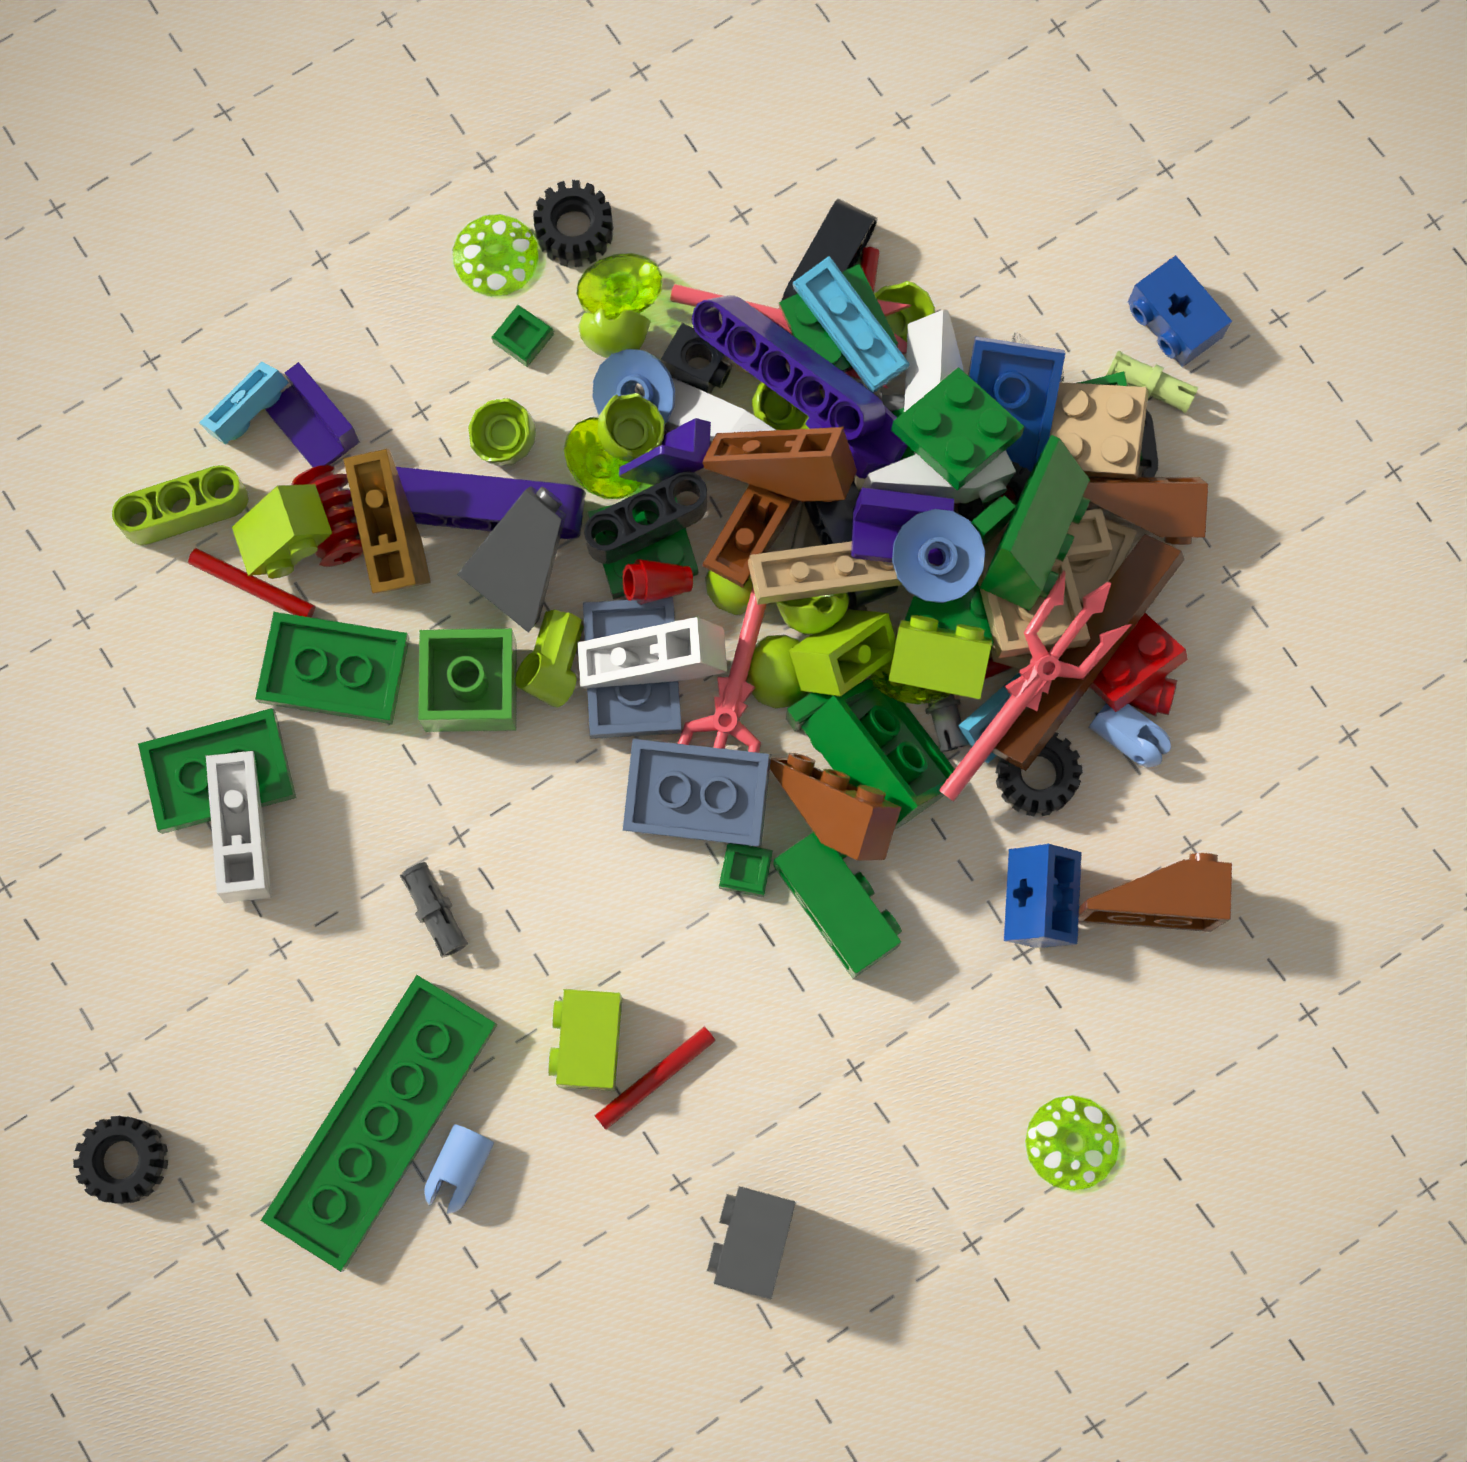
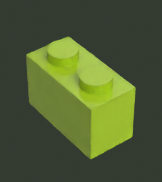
M315 484L276 486L232 526L248 576L268 575L270 579L281 578L292 573L294 566L299 561L317 552V546L332 534Z
M848 609L842 619L834 626L823 632L810 635L789 650L801 691L842 696L893 659L896 639L888 613Z
M916 615L911 616L910 622L901 620L888 681L976 699L981 698L992 645V638L984 636V629L961 624L957 625L956 631L939 628L938 620Z
M564 989L563 1001L555 1000L552 1026L554 1029H560L559 1048L551 1047L548 1074L549 1076H556V1085L558 1087L615 1091L622 1010L621 993Z

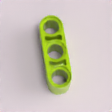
M223 465L212 466L120 497L113 506L112 519L120 531L132 543L147 545L242 513L249 500L248 492L236 472L230 467ZM221 486H234L229 496L220 499L215 498V493ZM190 499L189 506L185 510L177 513L172 512L173 505L178 500ZM140 512L147 513L146 519L142 524L134 527L129 526L130 519L135 514Z

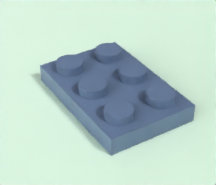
M673 597L642 605L638 604L636 600L584 602L585 641L675 622ZM678 681L587 688L591 739L682 733Z
M632 739L623 831L762 846L771 754Z

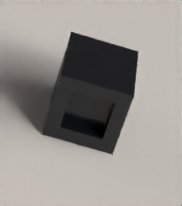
M681 323L661 358V362L668 369L672 378L708 394L712 393L715 386L721 389L732 370V364L729 363V358L702 339L695 332L694 328L684 323ZM702 357L707 359L710 364L705 368L696 369L691 367L688 362L693 358Z

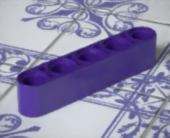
M727 295L703 300L694 308L692 325L695 332L702 339L824 428L843 427L847 440H853L874 433L883 426L886 418L885 407L875 394L743 299L735 295ZM719 311L722 315V323L719 319ZM752 336L756 340V348L753 345ZM786 360L790 365V373L786 368ZM820 384L824 388L825 398L820 393ZM854 409L858 411L860 424H858L854 417Z
M396 467L416 524L492 532L527 488L532 486L538 491L542 486L563 503L559 509L566 514L560 539H576L581 535L586 492L579 487L560 483Z

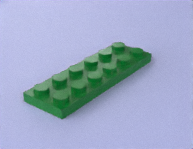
M416 975L260 1221L338 1271L344 1272L496 1029L497 1024Z

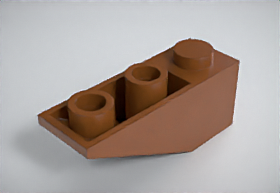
M789 753L788 758H771L770 770L822 844L857 861L885 860L901 810L900 806L884 799L885 792L871 786L859 785L857 787L850 784L849 775L832 769L820 770L814 767L816 762L814 759L802 754Z

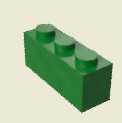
M813 832L776 857L773 867L849 975L854 979L899 947L901 940L897 935L902 930L887 909L882 912L878 910L870 898L875 894L872 886L860 871L853 875L843 860L848 856L822 844Z

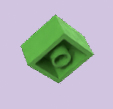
M512 628L420 630L418 720L425 732L516 731L517 686L515 677L517 672V642Z

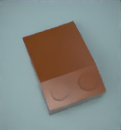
M1189 854V859L1181 860L1087 899L1079 906V922L1211 932L1231 920L1232 863L1218 862V855Z

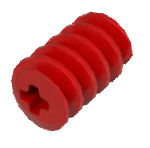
M319 465L308 469L295 477L291 485H316L332 534L317 546L318 550L315 552L316 556L321 558L319 565L323 567H333L350 562L363 553L361 539L357 540V537L360 536L357 523H351L352 520L356 519L354 506H345L352 502L350 490L340 491V489L348 485L347 474H334L335 467L331 465Z

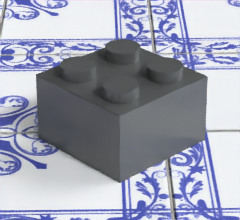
M741 1186L738 1187L736 1196L726 1194L719 1223L728 1225L724 1244L714 1242L707 1268L708 1272L716 1274L714 1284L772 1299L796 1201Z

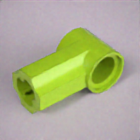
M555 609L545 612L534 650L524 658L516 672L515 683L519 689L555 708L564 705L569 700L577 681L576 674L571 671V667L584 628L581 624L582 619L572 613L561 612Z

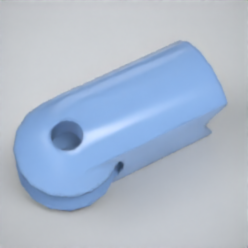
M1106 703L1088 727L1143 767L1158 766L1162 762L1161 754H1166L1171 749L1168 734L1129 704L1115 712Z
M454 1124L425 1185V1199L429 1206L435 1200L443 1181L457 1187L448 1206L447 1214L461 1209L473 1190L494 1142L472 1130Z

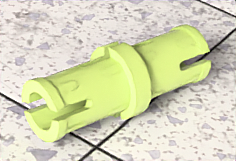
M1119 350L1106 374L1107 376L1124 371L1128 386L1147 387L1148 399L1151 396L1184 413L1188 411L1199 388L1162 372L1164 369L1162 366L1157 364L1155 367L1149 366Z

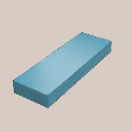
M830 256L793 282V288L872 393H875L909 368V362Z

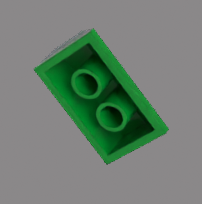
M1051 435L1025 483L1016 508L1010 517L980 585V589L1029 611L1039 596L1046 598L1053 588L1058 577V573L1051 571L1056 559L1064 561L1074 540V536L1067 533L1072 522L1079 525L1090 502V499L1083 497L1090 479L1060 438Z
M881 673L883 680H877L873 677L857 684L842 696L833 695L801 727L810 738L813 747L823 755L832 769L850 776V784L857 787L859 785H866L882 790L886 793L885 800L901 807L895 829H897L945 796L939 790L955 768L940 751L939 747L897 692L888 686L890 683Z

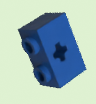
M1176 255L1136 283L1128 299L1130 311L1136 321L1143 326L1147 325L1157 337L1158 345L1163 353L1171 359L1175 358L1182 367L1221 340L1232 322Z
M1052 844L1009 849L1004 941L1034 948L1077 945L1082 852Z

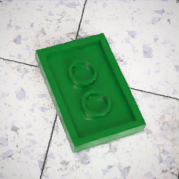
M273 612L255 699L261 704L393 724L410 637L405 632Z
M273 708L138 743L157 831L161 834L211 821L206 756L253 751L261 807L296 798L277 715Z

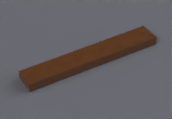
M1146 534L1142 536L1108 581L1111 583L1103 612L1093 614L1086 622L1090 636L1086 646L1066 649L1058 660L1079 667L1099 645V634L1132 624L1130 628L1084 679L1057 677L1052 680L1048 694L1042 692L1038 710L1035 711L1026 707L992 753L1027 771L1183 563L1185 558L1181 550Z

